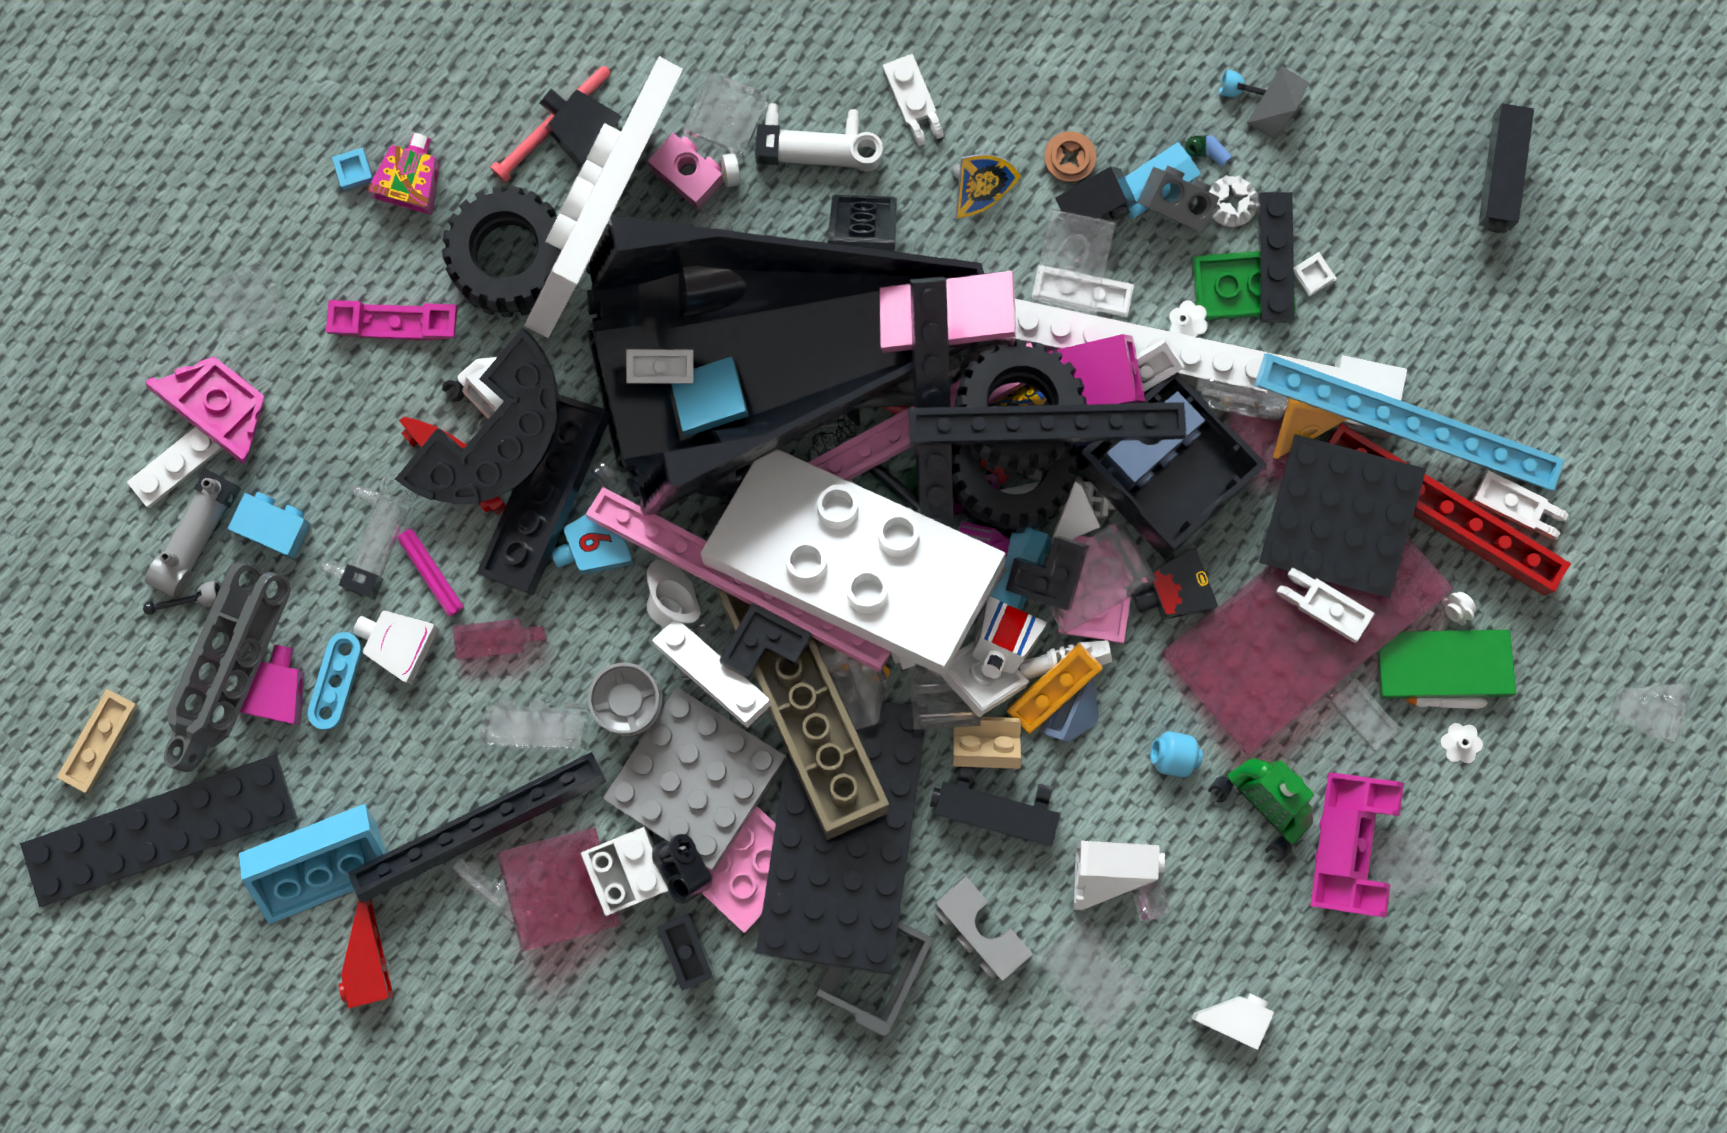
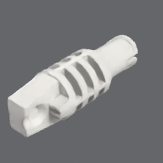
M1108 640L1079 642L1101 665L1112 662ZM1073 644L1068 645L1069 648L1061 646L1056 651L1055 648H1052L1050 651H1047L1046 655L1025 659L1019 667L1020 672L1027 680L1043 676L1075 646Z

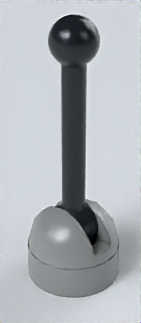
M213 580L201 584L197 589L196 595L156 604L146 602L143 605V611L147 615H152L156 610L198 601L201 606L212 608L217 597L216 593L219 592L221 584L218 580Z

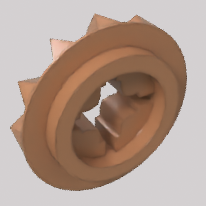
M1073 131L1062 132L1049 141L1045 149L1044 162L1049 174L1058 178L1060 182L1067 181L1074 184L1083 178H1087L1096 163V151L1092 142L1083 134ZM1063 149L1067 150L1070 154L1081 150L1075 159L1077 166L1071 162L1060 165L1065 157Z

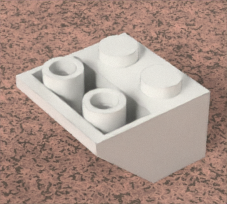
M647 827L640 828L581 852L605 916L668 891L664 879L652 860L654 844Z

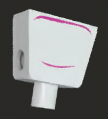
M382 611L377 622L360 616L354 626L353 634L368 640L363 649V653L402 681L412 685L439 628L429 622Z

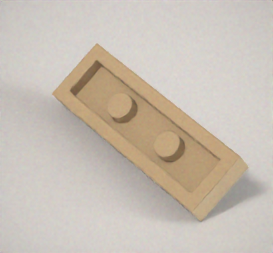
M106 689L56 778L84 793H90L139 705L112 690Z

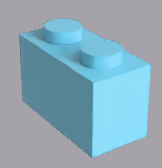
M257 492L255 497L244 493L228 529L294 559L311 525L310 522L303 519L305 513L289 505L286 506L285 510L273 505L275 499L260 492Z

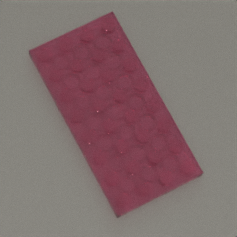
M1408 536L1390 598L1320 580L1375 613L1356 644L1298 609L1299 606L1293 605L1280 597L1276 591L1281 585L1292 589L1303 597L1306 596L1309 589L1293 582L1287 575L1289 571L1269 566L1162 652V656L1244 753L1249 756L1453 591L1454 588Z

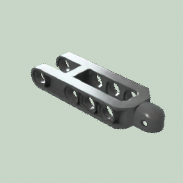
M237 562L228 570L167 709L168 723L173 731L164 753V762L167 767L181 772H191L202 761L208 746L214 748L229 737L289 599L291 586L288 579L283 575L269 571L262 574L257 566L247 562ZM249 571L250 582L247 586L241 588L239 577L243 572ZM276 581L278 585L277 592L273 597L268 598L266 588L269 583ZM222 632L224 635L223 644L219 648L214 649L212 646L213 637L217 633ZM249 643L251 652L246 659L241 660L239 657L240 648L244 644ZM205 663H209L211 667L210 674L205 679L200 680L199 669ZM236 674L238 679L237 685L233 690L227 691L225 684L228 677ZM192 694H196V706L192 710L187 711L185 708L187 698ZM222 705L224 715L221 720L214 723L212 713L215 708ZM179 747V754L174 756L173 750Z

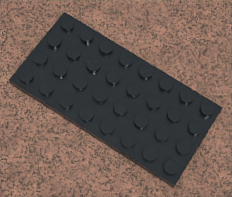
M839 695L887 798L889 813L827 840L788 753L786 754L787 760L785 761L756 955L891 974L928 708Z

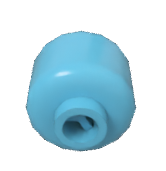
M1167 731L1159 738H1155L1150 751V760L1155 764L1158 772L1182 778L1190 776L1195 768H1199L1203 758V752L1198 748L1195 737Z

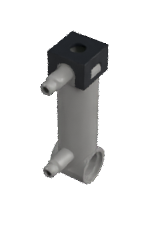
M206 468L194 487L197 493L164 551L152 562L145 576V583L173 599H177L183 593L191 579V570L226 508L232 506L241 490L236 484Z

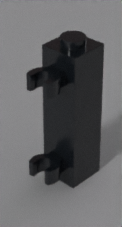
M1502 103L1494 113L1478 223L1479 226L1488 227V231L1506 233L1508 230L1511 231L1519 222L1535 108Z
M960 767L956 785L942 782L941 789L934 787L929 807L935 808V816L1046 846H1052L1060 813L1047 810L1053 788L1051 786L1038 784L1033 806L969 789L974 767Z

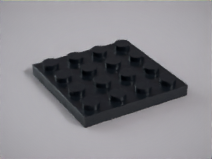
M1294 434L1259 563L1287 571L1293 568L1309 577L1390 598L1426 468Z

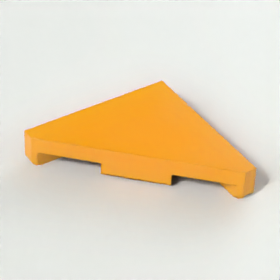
M1289 398L1272 457L1278 459L1290 452L1294 434L1314 439L1348 419Z

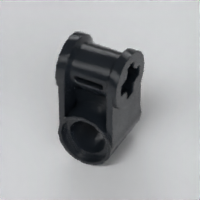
M678 834L670 842L663 841L653 847V863L664 879L669 894L676 902L686 904L711 887V873L701 859L691 837L686 834ZM686 846L685 849L677 851V848ZM671 854L670 858L666 860L662 859V857Z

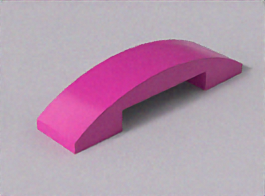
M328 300L326 333L349 337L398 340L452 339L456 335L458 306L456 304L424 303V306L363 304L361 301Z

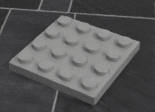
M676 686L663 706L658 720L647 730L603 799L669 842L675 835H688L694 841L705 866L715 871L783 767L787 757ZM686 846L679 847L681 850L686 848Z

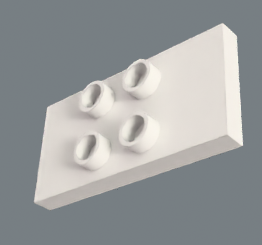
M659 56L622 131L604 123L545 241L562 251L524 325L525 327L549 338L683 70L677 65Z
M779 449L753 462L701 551L703 564L942 676H945L1005 564V552Z

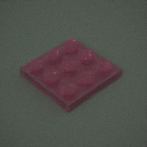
M596 828L497 853L521 952L621 926L617 912L605 916L581 852L600 845Z

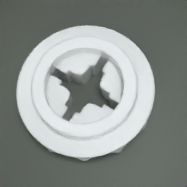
M1226 175L1213 183L1209 192L1220 197L1211 215L1216 222L1228 227H1237L1253 218L1258 208V193L1253 188L1252 182H1247L1240 175L1236 177ZM1229 188L1235 197L1243 198L1238 202L1236 211L1231 203H1222L1229 196Z

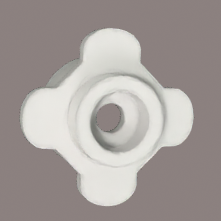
M1463 592L1451 593L1449 595L1450 599L1445 598L1442 600L1445 612L1452 621L1464 626L1467 623V619L1470 621L1474 619L1476 606L1467 594Z

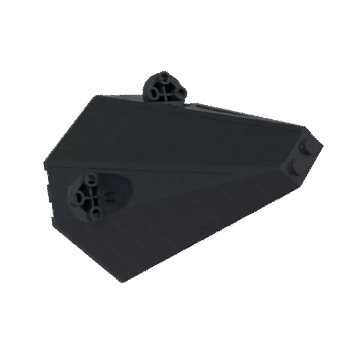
M623 216L610 218L586 265V271L590 274L592 282L591 290H587L589 315L596 314V318H592L593 330L588 331L589 344L603 407L612 413L608 422V429L616 464L620 473L629 472L632 478L626 479L627 486L633 497H640L642 503L640 504V510L643 515L657 514L695 493L717 497L723 502L731 501L743 481L740 468L775 452L913 378L912 350L883 353L881 349L880 288L910 284V280L936 277L952 279L984 275L986 273H984L982 263ZM978 342L949 345V358ZM626 350H693V369L732 356L736 364L748 417L686 437L682 431L672 384L626 383Z

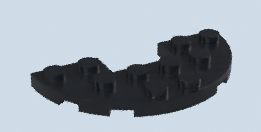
M525 328L520 329L479 378L480 381L504 401L464 449L441 429H436L395 478L396 481L415 494L430 500L452 504H472L506 494L523 483L538 468L549 451L555 436L559 416V394L554 371L549 359L535 338Z

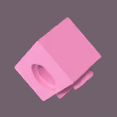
M672 133L647 161L649 169L694 208L699 210L723 183L722 173H720L722 168L712 158L707 157L704 159L696 152L698 150L697 146L685 136L680 139L676 134ZM686 164H692L696 167L695 172L691 175H682L679 171Z

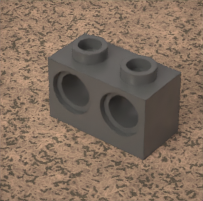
M1168 165L1165 171L1153 167L1137 203L1203 233L1220 198L1209 192L1212 186L1195 178L1191 184L1183 180L1185 173ZM1169 183L1170 192L1163 198L1162 190ZM1196 196V206L1189 210V203Z

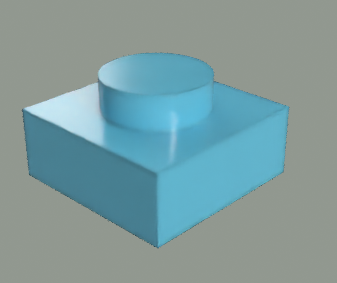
M363 147L332 157L343 191L372 181V171Z

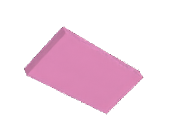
M1012 271L946 279L949 345L1017 337L1015 287ZM910 284L880 288V333L883 353L912 350Z

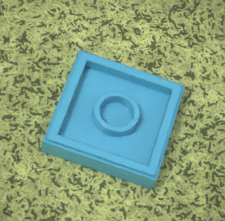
M732 356L694 368L693 384H672L682 431L686 437L748 417L736 364Z

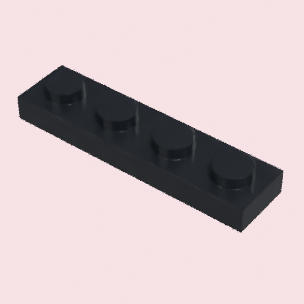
M1260 192L1258 194L1260 323H1293L1295 313L1292 192Z

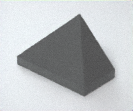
M1281 66L1247 123L1275 139L1297 110L1309 82Z

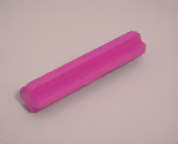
M412 529L402 532L397 537L399 543L446 614L453 616L463 609L462 603L416 533Z

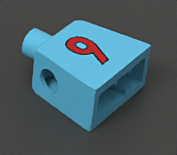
M586 515L563 528L568 543L554 548L552 552L557 568L576 562L578 570L582 575L634 564L626 540L588 520Z

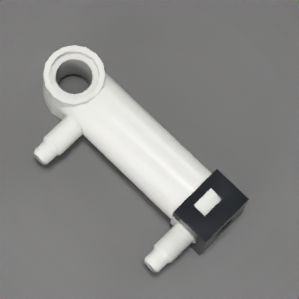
M771 103L768 105L765 124H757L755 160L756 164L779 165V162L851 167L867 172L876 169L881 164L883 146L880 138L874 133L862 132L858 134L859 112L855 109H851L848 112L845 134L781 130L780 125H778V105ZM863 147H870L875 151V154L870 158H864L858 154V151Z

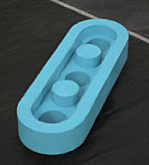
M337 633L328 642L308 707L309 721L316 728L331 730L336 728L343 719L363 652L361 641L351 633ZM350 644L352 648L351 653L343 656L340 652L341 646ZM339 675L342 683L339 687L334 688L331 685V679ZM329 707L332 710V716L324 720L321 712L324 708Z

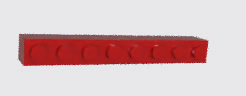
M1342 423L1333 431L1327 443L1406 463ZM1425 474L1413 515L1415 518L1539 594L1546 596L1555 592L1570 567V562Z

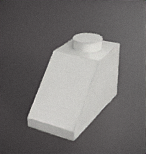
M1249 994L1247 999L1238 996L1195 1012L1192 1019L1258 1050L1274 1012L1266 1008L1267 1001Z

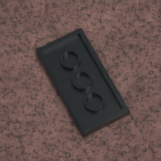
M832 195L828 243L894 252L897 198L889 196Z

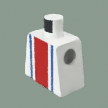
M990 596L978 618L972 649L973 657L984 662L981 668L983 674L989 678L1000 677L1002 671L1015 674L1037 643L1047 622Z

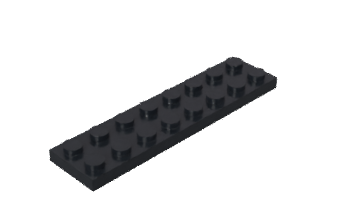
M275 754L22 842L20 846L39 907H44L296 819L297 815L278 755Z

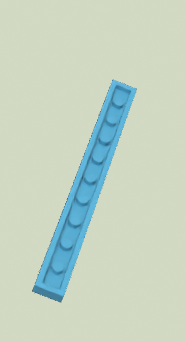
M1269 353L1263 356L1254 386L1546 490H1555L1565 460Z

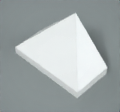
M1075 475L1073 487L1063 505L1052 534L1051 543L1055 536L1071 540L1100 527L1082 477Z

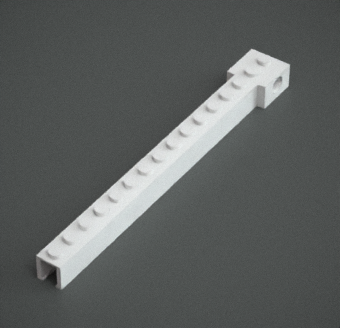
M1015 299L1017 337L997 339L999 343L1007 342L1010 346H1014L1015 340H1026V344L1031 343L1033 347L1035 342L1045 344L1044 351L1049 352L1054 349L1058 350L1126 334L1133 336L1137 355L1162 339L1167 338L1184 363V369L1178 373L1188 384L1282 404H1288L1289 400L1287 397L1254 386L1263 356L1268 354V352ZM1269 353L1401 401L1407 373L1405 368L1344 355L1338 359L1334 367ZM1349 419L1342 422V424L1357 433L1385 439L1392 436L1389 433Z

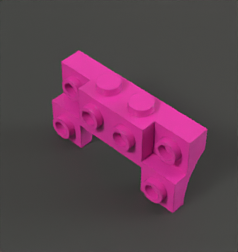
M1328 772L1323 815L1319 823L1320 838L1315 854L1316 867L1310 906L1387 918L1391 884L1369 881L1368 873L1376 814L1400 816L1404 789L1403 782Z

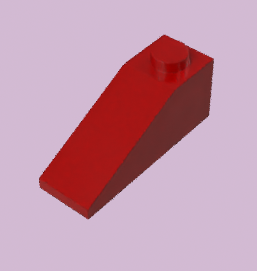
M371 899L362 904L358 900L342 968V983H339V993L342 1002H347L348 1008L394 997Z

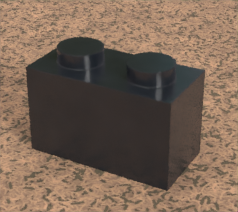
M1112 166L1055 197L1071 233H1083L1084 236H1089L1102 228L1101 223L1110 218L1112 221L1128 215L1130 213L1128 208L1137 204L1122 170Z
M691 913L657 926L681 990L716 976Z

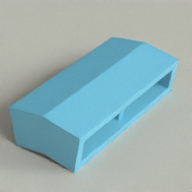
M1179 142L1125 177L1136 202L1153 167L1164 171L1167 165L1185 173L1183 180L1187 182L1201 174ZM1169 183L1162 190L1163 198L1170 192ZM1137 203L1128 208L1130 211L1128 217L1132 220L1149 208Z
M1030 527L1026 528L1024 533H1012L1004 564L1007 570L992 592L991 597L1022 611L1028 597L1005 590L1014 558L1020 557L1042 565L1052 544V538L1048 534L1033 530Z

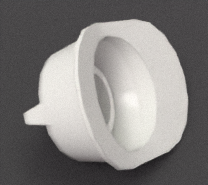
M664 559L652 562L647 569V582L650 590L647 612L651 619L661 625L662 630L673 620L683 624L697 621L701 611L693 584L678 566Z

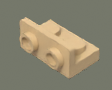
M955 716L953 766L1020 769L1021 719Z

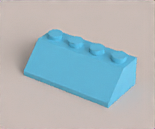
M363 804L239 853L241 879L267 922L272 924L353 892L354 888L347 872L386 854L387 851L374 818L366 804Z

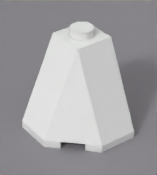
M1095 841L1076 842L1074 909L1084 910L1158 880L1159 873H1164L1165 853H1159L1160 845Z

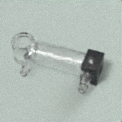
M399 470L390 471L384 475L380 484L381 492L358 485L353 487V495L375 504L351 565L347 564L346 567L326 561L321 565V571L340 579L339 586L373 600L376 599L383 582L381 577L409 508L418 495L406 489L403 495L393 496L392 489L398 483L395 478L401 472Z

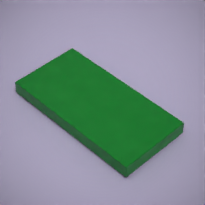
M1510 630L1376 633L1381 699L1514 697L1516 695Z

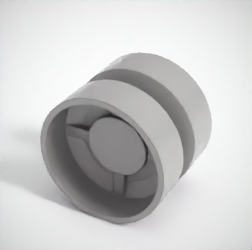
M616 663L604 668L593 679L588 692L589 709L596 722L611 733L622 737H635L646 733L656 723L664 706L663 693L658 682L645 669L632 663Z

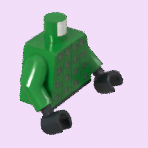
M1257 758L1248 759L1228 773V778L1224 776L1217 777L1208 792H1211L1213 789L1221 790L1223 794L1216 801L1222 803L1231 793L1233 786H1236L1240 793L1280 834L1283 833L1284 837L1276 838L1266 848V853L1273 847L1280 851L1281 857L1276 861L1278 863L1291 853V843L1296 844L1311 827L1313 813L1309 802L1314 794L1304 784L1303 779L1295 774L1284 762L1278 760L1269 763Z

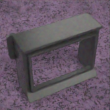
M898 921L897 931L917 940V943L881 1017L833 994L845 969L843 967L828 966L815 995L855 1014V1020L858 1024L883 1036L889 1034L934 938Z

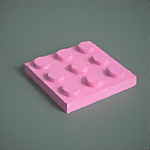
M757 806L715 871L708 868L712 876V885L702 893L744 933L762 915L776 825Z

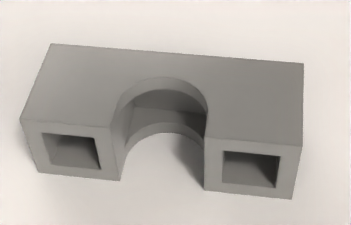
M964 877L935 902L939 907L935 914L947 928L952 924L961 933L957 940L969 954L976 950L983 959L979 964L980 967L991 979L998 976L1003 981L1031 957L1033 953L1011 928H1008L999 937L992 939L983 937L977 931L975 926L976 915L988 901L971 881Z

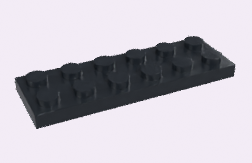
M559 394L558 424L550 449L538 468L523 483L512 490L477 574L534 596L611 418V412Z

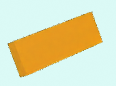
M1078 643L1007 708V712L1013 718H1020L1021 726L1031 734L1102 670L1103 666Z

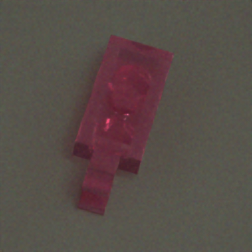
M520 619L453 626L457 660L524 653L523 643L547 641L546 628H543V626L522 628Z

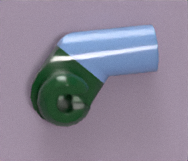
M1211 135L1191 136L1187 139L1184 146L1188 155L1193 157L1210 156L1221 168L1233 157Z

